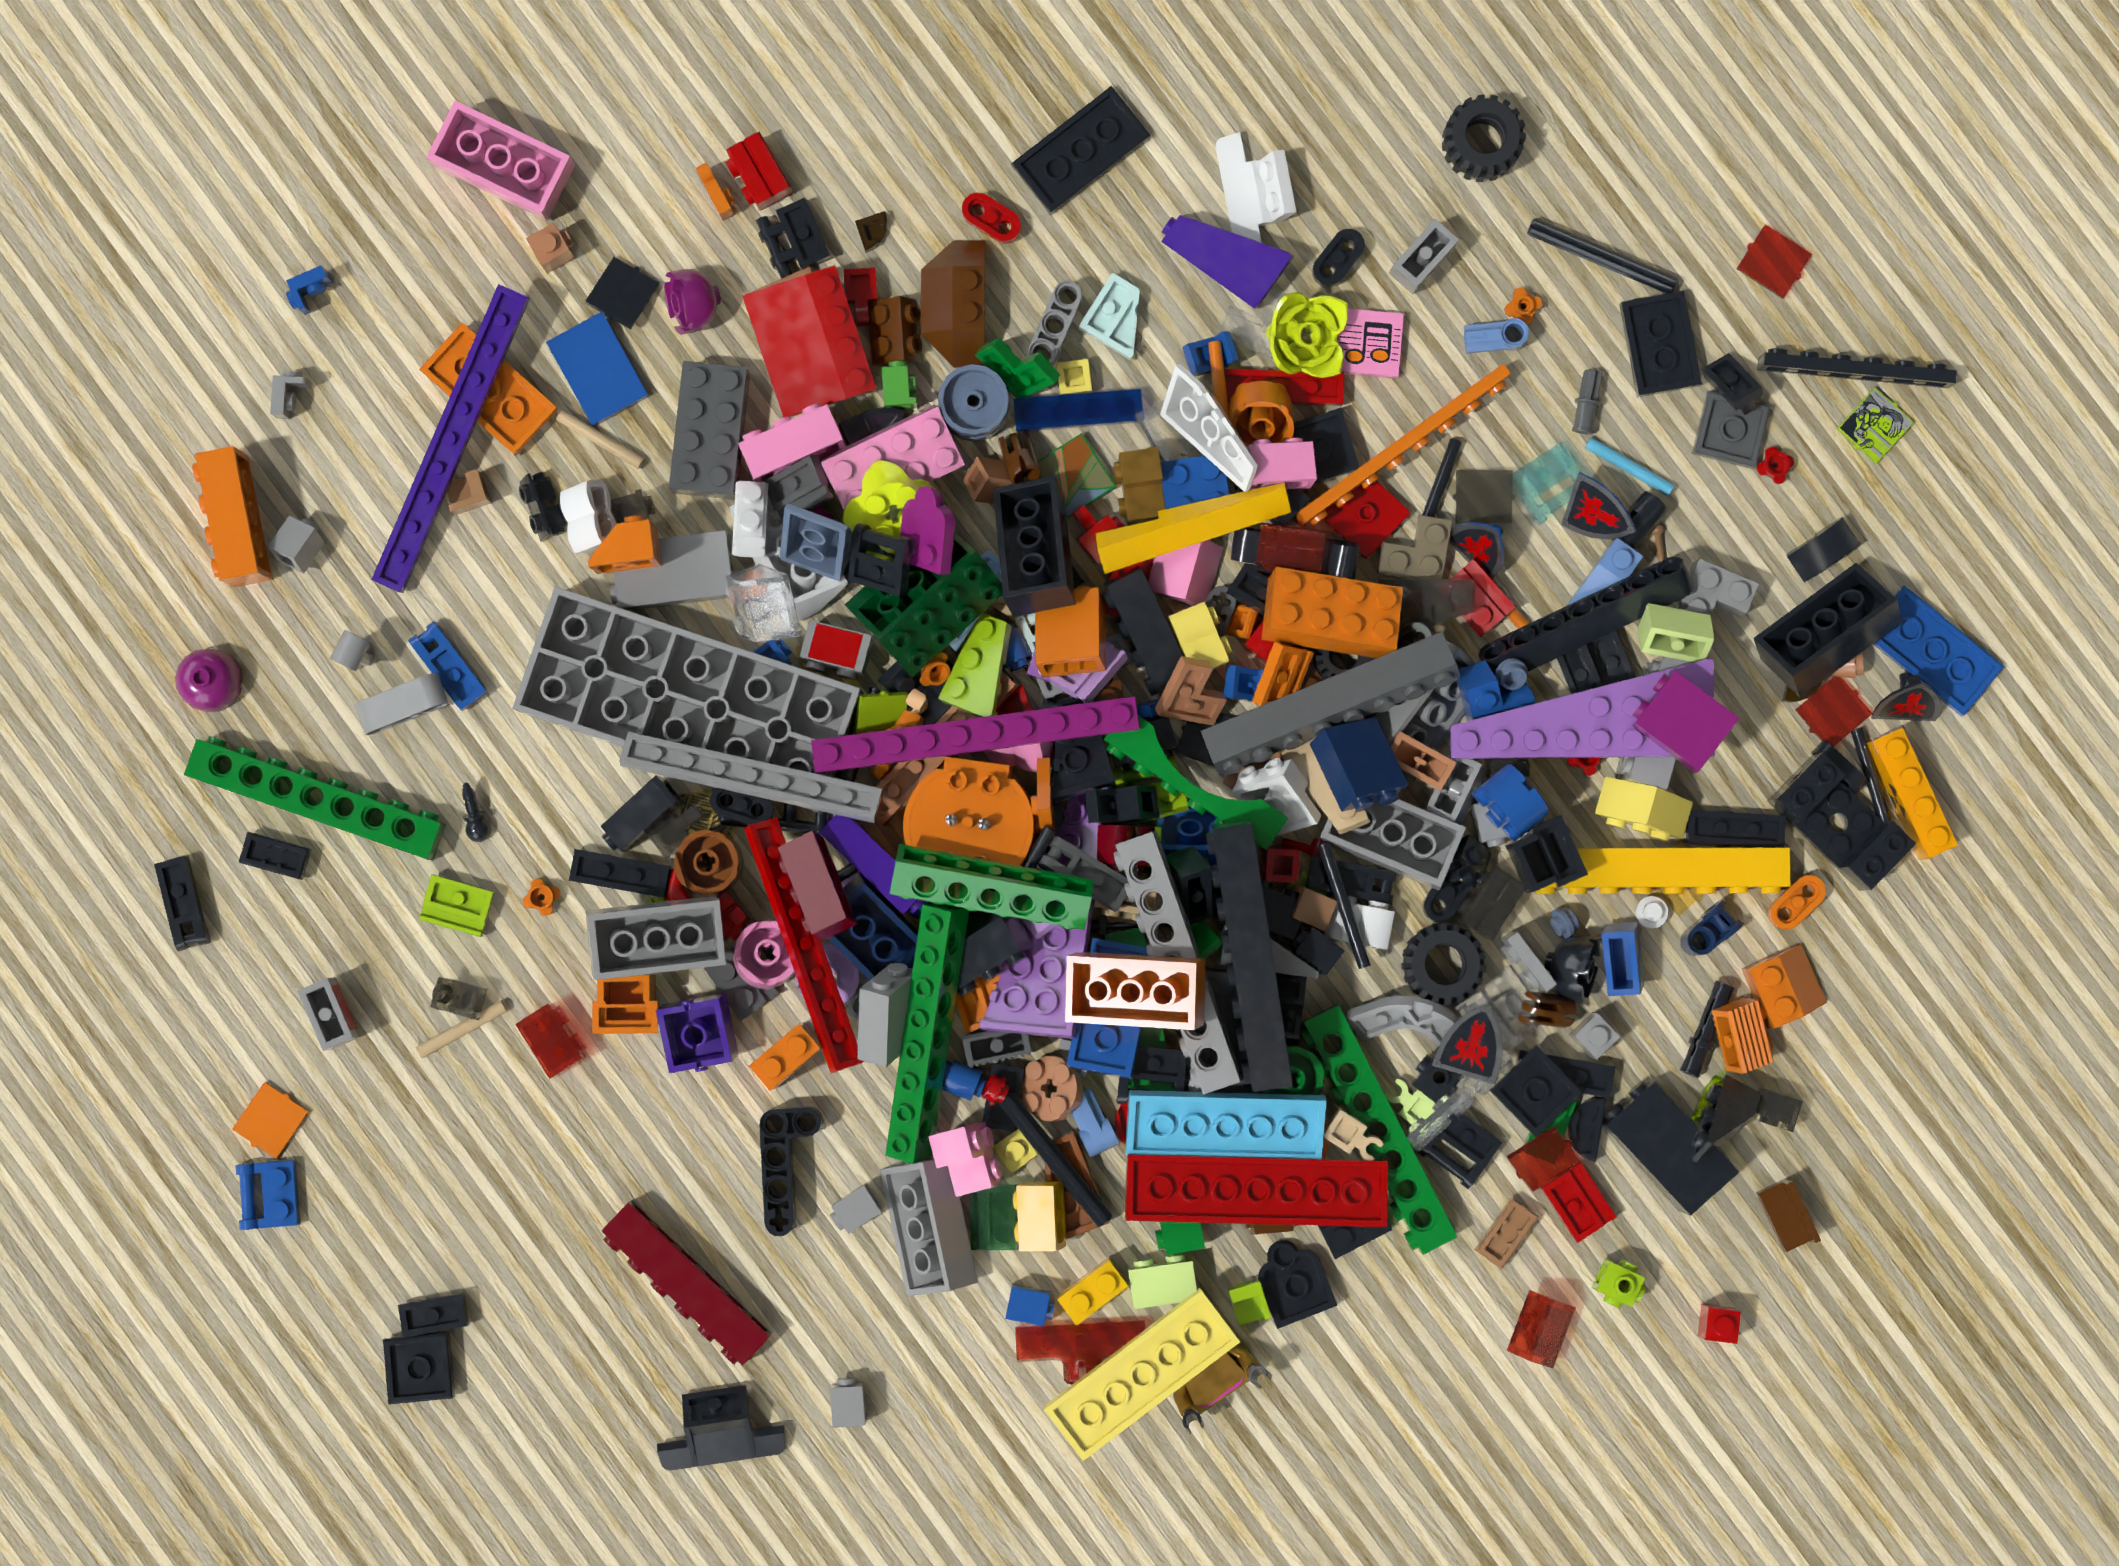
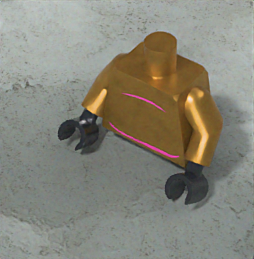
M1239 1345L1234 1346L1173 1393V1398L1183 1417L1182 1423L1187 1433L1192 1434L1189 1424L1194 1420L1199 1421L1203 1429L1204 1422L1200 1414L1250 1381L1257 1388L1261 1389V1385L1257 1383V1378L1260 1374L1264 1373L1271 1380V1373L1264 1367L1259 1366V1363L1246 1348Z

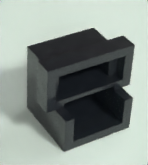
M1562 815L1530 829L1532 834L1505 845L1526 893L1535 892L1555 883L1556 888H1559L1588 875Z

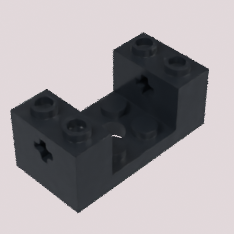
M1823 752L1811 755L1767 802L1781 815H1786V820L1859 891L1872 890L1917 843L1894 821L1883 822L1841 781L1846 774ZM1833 814H1839L1844 818L1845 826L1840 832H1834L1829 827V818Z

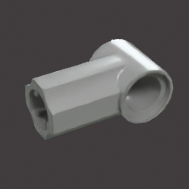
M344 630L330 659L351 670L357 671V669L363 666H370L375 656L371 651V642Z

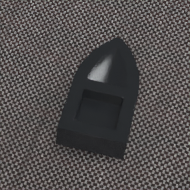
M876 408L866 410L838 425L847 444L851 445L901 421L905 412L897 408Z

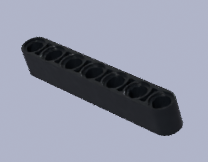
M1666 558L1487 643L1480 649L1478 653L1480 661L1486 660L1494 675L1500 663L1512 658L1523 661L1529 672L1641 619L1648 603L1668 606L1685 598L1693 591V582L1682 558Z

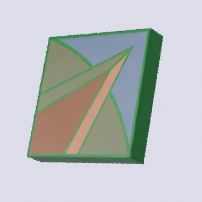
M1082 433L1038 461L1041 469V478L1056 476L1065 496L1067 519L1072 517L1071 513L1081 505L1087 507L1116 488V485Z

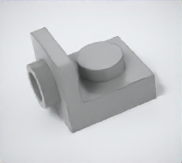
M283 371V376L273 375L270 414L275 418L290 419V411H294L296 406V394L292 392V388L310 389L311 382L307 378L302 377L301 372Z

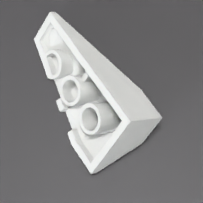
M1181 364L1176 365L1160 415L1244 492L1249 491L1258 467L1257 463L1216 397Z

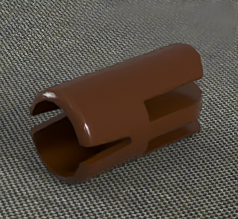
M1022 430L1026 449H1021L1016 432L1010 434L1014 449L1010 454L1004 436L998 439L1012 484L1025 482L1024 476H1027L1029 481L1041 478V469L1027 430Z
M1525 992V996L1532 1000H1522L1521 1008L1530 1013L1519 1012L1518 1020L1520 1022L1561 1028L1569 1027L1575 1022V1019L1565 1017V1015L1577 1014V1005L1574 1000L1556 994Z

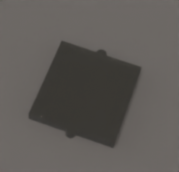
M1456 470V494L1453 495V499L1456 500L1455 523L1512 524V500L1516 499V496L1513 494V470Z

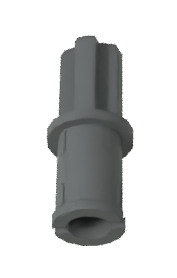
M1588 369L1583 372L1579 398L1575 399L1577 409L1574 426L1572 427V431L1575 433L1592 435L1596 407H1600V402H1598L1602 381V373L1600 371Z

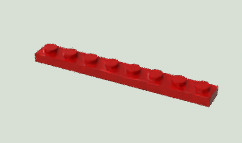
M778 818L748 825L744 830L829 1071L832 1074L857 1066L864 1061L857 1059L858 1044L821 939L812 934L809 935L804 929L801 917L804 916L801 906L794 902L790 893V888L793 887L790 878L785 876L779 865L778 860L782 857L778 847L785 844L786 841Z

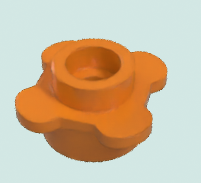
M1517 288L1513 292L1514 297L1512 301L1506 304L1504 308L1505 314L1524 321L1526 325H1530L1534 320L1533 315L1535 311L1542 307V300L1538 296L1533 297L1527 294L1524 288ZM1525 304L1526 309H1521L1520 305Z
M941 651L921 669L922 676L920 682L922 685H940L948 679L950 668L946 664L947 655Z
M534 879L530 884L531 888L527 896L523 898V905L529 909L539 910L543 916H548L553 912L552 906L555 899H558L561 895L560 889L556 886L550 887L545 885L541 879ZM541 894L545 896L544 900L542 901L539 899V895Z

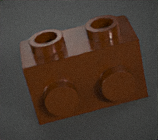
M896 296L868 302L872 365L880 367L888 365L889 362L907 361L913 364L921 363L920 310L917 300Z

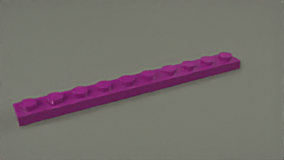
M1136 697L811 740L814 769L817 774L1140 730Z

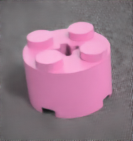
M777 921L752 923L739 935L734 948L733 961L737 973L746 983L757 988L770 989L782 985L792 976L794 969ZM768 948L772 949L771 957L774 960L766 959L762 961L759 949L764 951Z

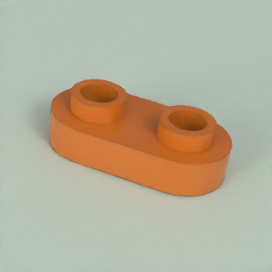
M1804 875L1797 878L1790 887L1771 903L1768 909V918L1772 925L1782 930L1793 929L1798 926L1824 900L1826 887L1823 881L1814 875ZM1805 885L1810 886L1812 889V894L1808 898L1802 894V889ZM1783 907L1789 911V916L1785 920L1779 916V911Z

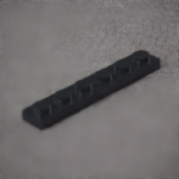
M1780 348L1768 349V352H1764L1758 358L1757 365L1758 371L1946 389L1956 383L1957 370H1947V365L1928 364L1927 368L1915 367V362L1901 360L1896 361L1894 365L1884 364L1883 359L1874 357L1864 358V361H1852L1851 356L1843 354L1832 355V358H1821L1818 352L1803 351L1800 352V355L1787 354L1788 350Z

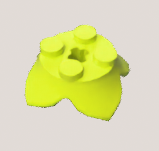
M1300 292L1284 295L1278 302L1273 313L1272 323L1266 330V336L1270 340V351L1276 366L1287 374H1296L1301 371L1319 378L1341 374L1344 355L1343 349L1337 342V336L1346 327L1348 303L1332 296L1306 298ZM1302 329H1305V331H1306V332L1303 334V338L1305 339V341H1302V339H1301V331H1302Z
M876 460L864 474L861 494L851 499L846 505L843 521L852 530L858 523L869 525L872 530L900 538L902 511L905 503L910 499H915L919 488L930 486L935 489V487L922 479H910L904 470L894 463ZM895 505L897 509L901 508V511L893 518L890 515L885 516L886 513L890 512L889 506ZM878 545L885 552L895 554L896 550Z

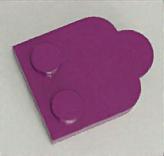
M930 486L919 488L915 499H910L905 503L902 511L900 537H911L916 542L910 564L940 575L950 574L955 518L951 509L944 505L943 496L940 491Z

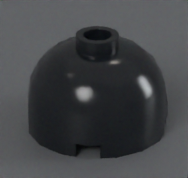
M1585 936L1566 938L1557 945L1554 953L1548 952L1544 967L1547 971H1550L1551 977L1557 983L1553 988L1561 996L1579 1002H1585V998H1589L1598 971V966H1595V959L1593 958V956L1600 957V942L1598 939Z

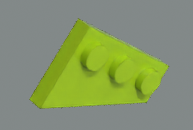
M984 613L979 616L938 697L939 700L978 717L995 716L998 714L995 711L997 696L1001 695L1002 666L1006 664L1011 626L1007 622Z

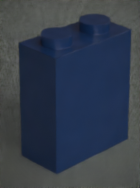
M1376 717L1324 728L1309 743L1341 812L1355 809L1356 812H1361L1376 803H1381L1382 806L1389 805L1398 800V794L1408 786Z

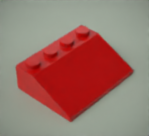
M835 265L742 295L783 418L802 413L803 409L816 403L824 406L876 389Z

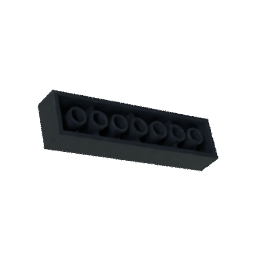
M1250 819L1212 824V832L1205 834L1209 855L1215 854L1217 865L1211 866L1214 888L1220 887L1222 897L1215 898L1219 921H1226L1227 930L1221 931L1224 953L1231 954L1232 962L1226 963L1229 986L1235 985L1237 995H1231L1234 1018H1241L1242 1027L1236 1028L1239 1050L1240 1052L1246 1051L1247 1059L1241 1060L1243 1079L1245 1084L1251 1083L1253 1092L1293 1086L1252 822Z

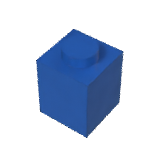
M1012 1284L1005 1319L1044 1327L1045 1319L1052 1320L1055 1300L1049 1299L1050 1291Z

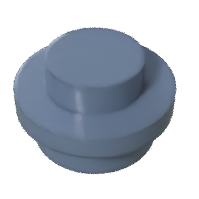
M1507 659L1500 663L1495 671L1498 684L1508 690L1519 689L1527 680V667L1519 659Z
M1567 907L1563 909L1557 908L1551 912L1552 919H1550V925L1554 933L1564 938L1573 937L1575 931L1579 929V923L1574 913Z

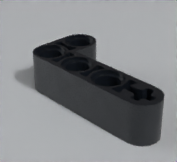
M1242 528L1234 531L1230 559L1239 562L1321 572L1330 576L1355 579L1360 545L1356 542Z
M815 1107L773 1108L765 1112L760 1119L764 1223L767 1231L774 1236L780 1237L788 1234L796 1223L792 1138L812 1136L821 1129L823 1117L821 1112ZM808 1112L815 1116L816 1126L813 1130H805L800 1126L799 1117L802 1113ZM777 1114L783 1119L784 1126L780 1132H773L768 1128L767 1119L770 1115ZM772 1147H780L785 1152L786 1157L782 1164L778 1165L770 1161L768 1154ZM779 1179L785 1182L787 1185L785 1196L777 1197L772 1194L770 1184L773 1180ZM788 1201L789 1206L784 1205L782 1207V1217L788 1218L789 1222L783 1226V1229H779V1225L772 1222V1219L778 1215V1206L771 1208V1203L780 1204Z

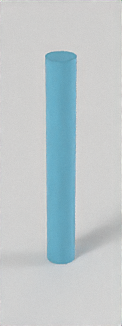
M1591 437L1585 446V449L1668 496L1671 493L1674 484Z

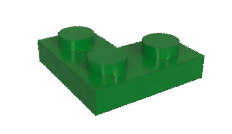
M1000 338L981 346L975 354L987 368L1000 376L1006 385V389L1017 400L1054 384L1060 376L1051 362L1040 352L1020 360Z

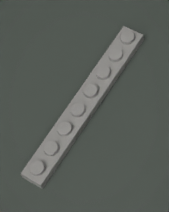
M632 732L627 733L619 760L620 766L872 823H875L882 797L881 788Z

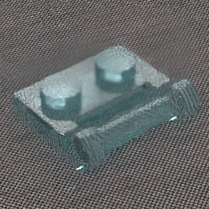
M1560 442L1506 479L1533 520L1540 525L1547 520L1548 515L1569 502L1578 473L1581 471L1562 442ZM1570 476L1574 484L1540 506L1536 503L1535 497Z

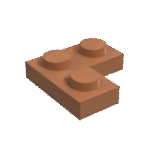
M1180 657L1155 707L1159 716L1208 725L1215 724L1227 699L1223 692L1203 689L1213 670L1209 661Z

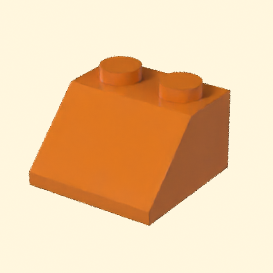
M642 515L625 517V523H617L588 559L589 568L597 574L662 566L656 526L649 519L644 520Z
M1802 944L1795 945L1741 969L1753 998L1759 999V1003L1765 1010L1766 1019L1764 1023L1767 1028L1776 1029L1806 1016L1827 1003Z

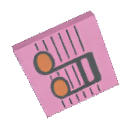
M1348 309L1346 327L1337 336V342L1343 349L1344 355L1341 372H1344V374L1397 379L1399 377L1404 314Z

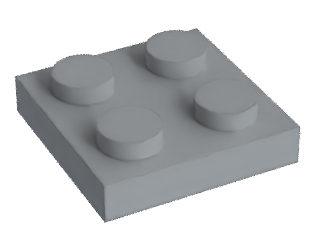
M1509 932L1500 939L1504 945L1500 950L1511 964L1518 963L1523 970L1519 975L1531 990L1548 992L1557 985L1518 932Z

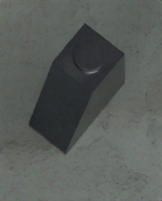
M655 775L601 825V828L605 831L602 838L612 850L615 851L619 848L620 851L626 852L681 807L684 801L665 778Z

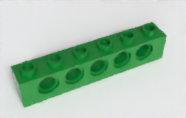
M899 844L890 894L904 899L914 898L930 901L936 905L962 907L969 911L995 913L1001 917L1027 919L1033 923H1048L1059 925L1066 929L1085 930L1092 900L1094 880ZM922 876H927L931 879H925ZM955 882H959V883H962V884H964V885H958V884H955ZM988 888H992V889H995L996 891H990V890H987V889H988ZM1021 894H1024V895H1027V896H1029V897H1022V896H1020V895H1021ZM1056 900L1060 901L1061 903H1054L1052 901Z

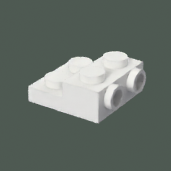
M1274 758L1262 769L1256 770L1254 766H1249L1239 773L1238 780L1232 790V793L1238 800L1262 799L1288 817V820L1277 836L1318 824L1321 814L1305 793L1308 782L1292 759L1282 762L1280 758Z

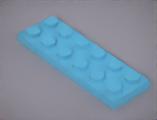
M1129 1090L1126 1156L1160 1155L1322 1160L1327 1100L1325 1095L1216 1092L1203 1094L1202 1092Z

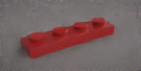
M1224 369L1228 403L1238 385L1254 381H1268L1284 385L1292 400V405L1343 406L1344 372L1331 377L1319 378L1301 371L1296 374H1287L1281 370Z

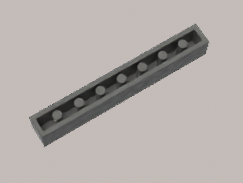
M1439 632L1204 729L1201 733L1219 776L1224 774L1230 775L1239 772L1243 766L1253 762L1266 761L1273 754L1282 750L1298 748L1304 741L1316 737L1324 728L1359 721L1375 712L1388 711L1394 704L1406 699L1414 700L1421 697L1428 690L1449 686L1455 679L1461 676L1443 632Z

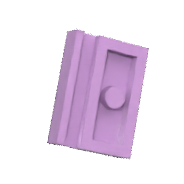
M1106 641V671L1050 677L1052 685L1072 697L1079 698L1084 703H1091L1128 658L1125 651H1119L1113 644Z

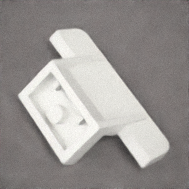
M1238 132L1218 139L1215 145L1231 230L1238 235L1262 242L1259 226L1280 223L1296 213L1285 151H1272L1261 160L1246 162L1241 133Z

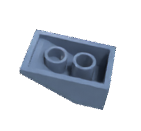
M787 503L784 508L780 560L840 582L850 561L853 530L848 525Z

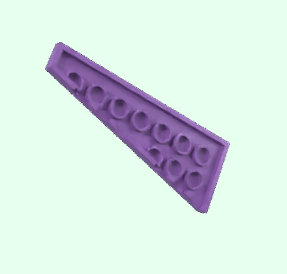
M1713 659L1682 665L1451 725V759L1673 757L1632 726L1637 720L1632 714L1644 699L1650 703L1657 693L1652 688L1664 673L1670 676L1675 670L1714 699Z
M1108 786V787H1105V788H1101V789H1111V786ZM1086 793L1069 799L1063 814L1065 818L1057 837L1064 839L1097 860V830L1099 823H1088ZM1062 855L1058 862L1067 866L1070 858ZM1093 898L1085 930L1066 929L1056 925L1041 938L1037 939L1021 918V922L1035 946L1024 952L1027 958L1013 966H1009L1008 963L1002 966V974L995 991L992 990L989 998L991 1001L983 1020H980L979 1028L988 1031L1075 1039L1077 1023L1065 1022L1067 956L1075 952H1087L1095 901ZM1056 900L1052 901L1054 903H1061L1060 901Z

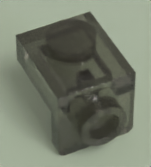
M642 489L635 490L634 494L611 499V513L615 518L616 524L625 523V517L642 515L644 520L649 519L652 522L651 515L656 514L651 495L645 496Z
M439 977L433 989L430 1007L479 1020L488 989L455 979Z

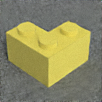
M1605 777L1595 814L1607 818V825L1625 829V825L1629 824L1632 825V830L1649 834L1651 838L1668 842L1670 837L1683 839L1693 802L1655 786Z

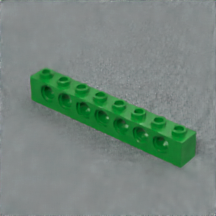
M208 736L207 741L196 739L184 776L427 860H434L446 824L438 822L440 815L421 809L419 815L407 811L408 804L394 799H390L389 804L377 800L379 794L360 788L358 794L347 790L348 783L330 778L328 783L317 780L318 773L299 767L298 773L286 769L287 762L269 757L267 762L256 759L258 752L241 746L238 747L237 752L225 748L226 741L212 736ZM228 756L232 761V767L228 773L222 774L219 769V763L224 757ZM259 767L262 771V779L259 783L253 785L249 779V774L253 768ZM289 777L293 783V788L289 794L283 795L279 786L284 778ZM320 788L323 792V800L320 804L314 806L310 802V793L314 789ZM349 798L354 804V809L350 815L344 816L340 811V805L343 800ZM380 809L384 813V821L380 826L375 827L370 821V816L374 810ZM410 819L415 825V830L411 836L404 837L400 827L405 820Z
M932 902L922 904L885 1156L910 1164L930 1158L933 1153L928 1136L936 1134L969 910L962 907L936 905Z
M1335 1004L1302 1021L1304 1029L1300 1030V1033L1308 1048L1315 1047L1319 1055L1318 1060L1324 1070V1076L1329 1074L1334 1084L1329 1089L1337 1105L1344 1104L1350 1115L1367 1125V1129L1363 1133L1365 1136L1368 1135V1127L1372 1122L1380 1121L1384 1125L1385 1131L1380 1138L1384 1145L1379 1147L1375 1143H1370L1366 1147V1152L1374 1157L1373 1161H1383L1384 1154L1390 1150H1395L1399 1154V1163L1393 1168H1388L1387 1190L1393 1200L1389 1207L1397 1222L1403 1219L1408 1229L1403 1234L1412 1251L1418 1248L1419 1252L1424 1255L1457 1238L1340 1006ZM1330 1034H1335L1340 1039V1047L1333 1053L1327 1052L1323 1046L1325 1037ZM1350 1063L1355 1069V1075L1352 1080L1344 1082L1339 1078L1338 1070L1341 1065ZM1360 1092L1367 1093L1370 1098V1104L1364 1110H1357L1353 1105L1354 1096ZM1405 1179L1411 1180L1414 1184L1413 1193L1408 1197H1401L1398 1193L1399 1183ZM1421 1208L1426 1209L1429 1213L1428 1222L1425 1225L1416 1226L1412 1219L1414 1212Z

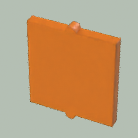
M264 1082L232 1130L249 1140L252 1147L258 1146L275 1159H278L309 1111L290 1099V1094H283L267 1082Z

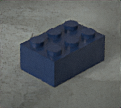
M859 872L843 887L857 924L828 938V940L869 980L890 963H902L911 968L914 964L918 930Z

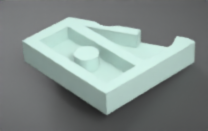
M1112 273L1080 323L1079 329L1131 361L1134 354L1140 289Z

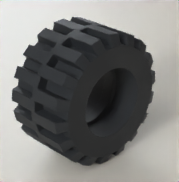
M1485 94L1477 95L1475 100H1472L1471 97L1466 99L1463 105L1459 104L1454 109L1443 131L1442 151H1446L1445 160L1447 163H1453L1452 170L1456 174L1461 171L1465 173L1463 178L1470 180L1471 176L1476 177V182H1483L1485 178L1493 181L1499 175L1504 176L1515 165L1523 151V144L1526 140V133L1523 132L1525 123L1523 119H1518L1520 112L1517 108L1513 110L1509 108L1510 102L1506 99L1501 103L1497 101L1498 96L1491 95L1490 99H1485ZM1474 124L1490 125L1500 135L1501 148L1490 154L1475 151L1466 139V130Z
M1447 923L1430 925L1416 932L1417 934L1407 942V948L1403 950L1402 956L1404 958L1403 963H1401V970L1404 971L1405 975L1404 980L1411 987L1410 990L1423 999L1441 1005L1459 1003L1468 996H1472L1476 992L1477 986L1481 985L1483 981V972H1486V965H1484L1485 952L1481 950L1479 940L1475 939L1470 931L1464 930L1458 925ZM1438 945L1453 947L1461 957L1462 968L1460 974L1452 982H1435L1426 972V956L1432 948Z

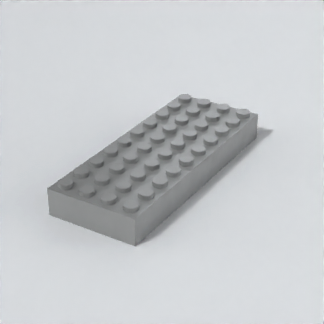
M554 587L512 709L624 747L627 733L632 732L815 773L811 740L850 735L856 716L859 695L864 694V692L860 688ZM837 771L817 774L835 778ZM805 808V809H808V810H811V811H814V812H817V813H820V814L823 813V811H818V810H814V809Z

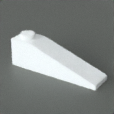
M767 502L765 555L761 558L753 557L774 603L789 626L817 614L847 585V580L843 575L839 582L780 560L783 524L779 525L778 520L780 517L778 512L774 511L773 507ZM735 505L730 506V512L733 518Z

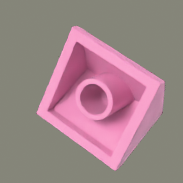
M1206 540L1155 557L1148 579L1152 592L1192 606L1202 602L1206 603L1208 594L1212 590L1223 547L1210 540Z

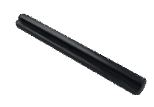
M1534 218L1531 221L1527 232L1531 237L1663 293H1673L1676 288L1677 277L1538 218Z
M1012 1092L1006 1095L1003 1102H999L1001 1109L1097 1227H1101L1107 1223L1112 1217L1111 1212L1018 1097Z

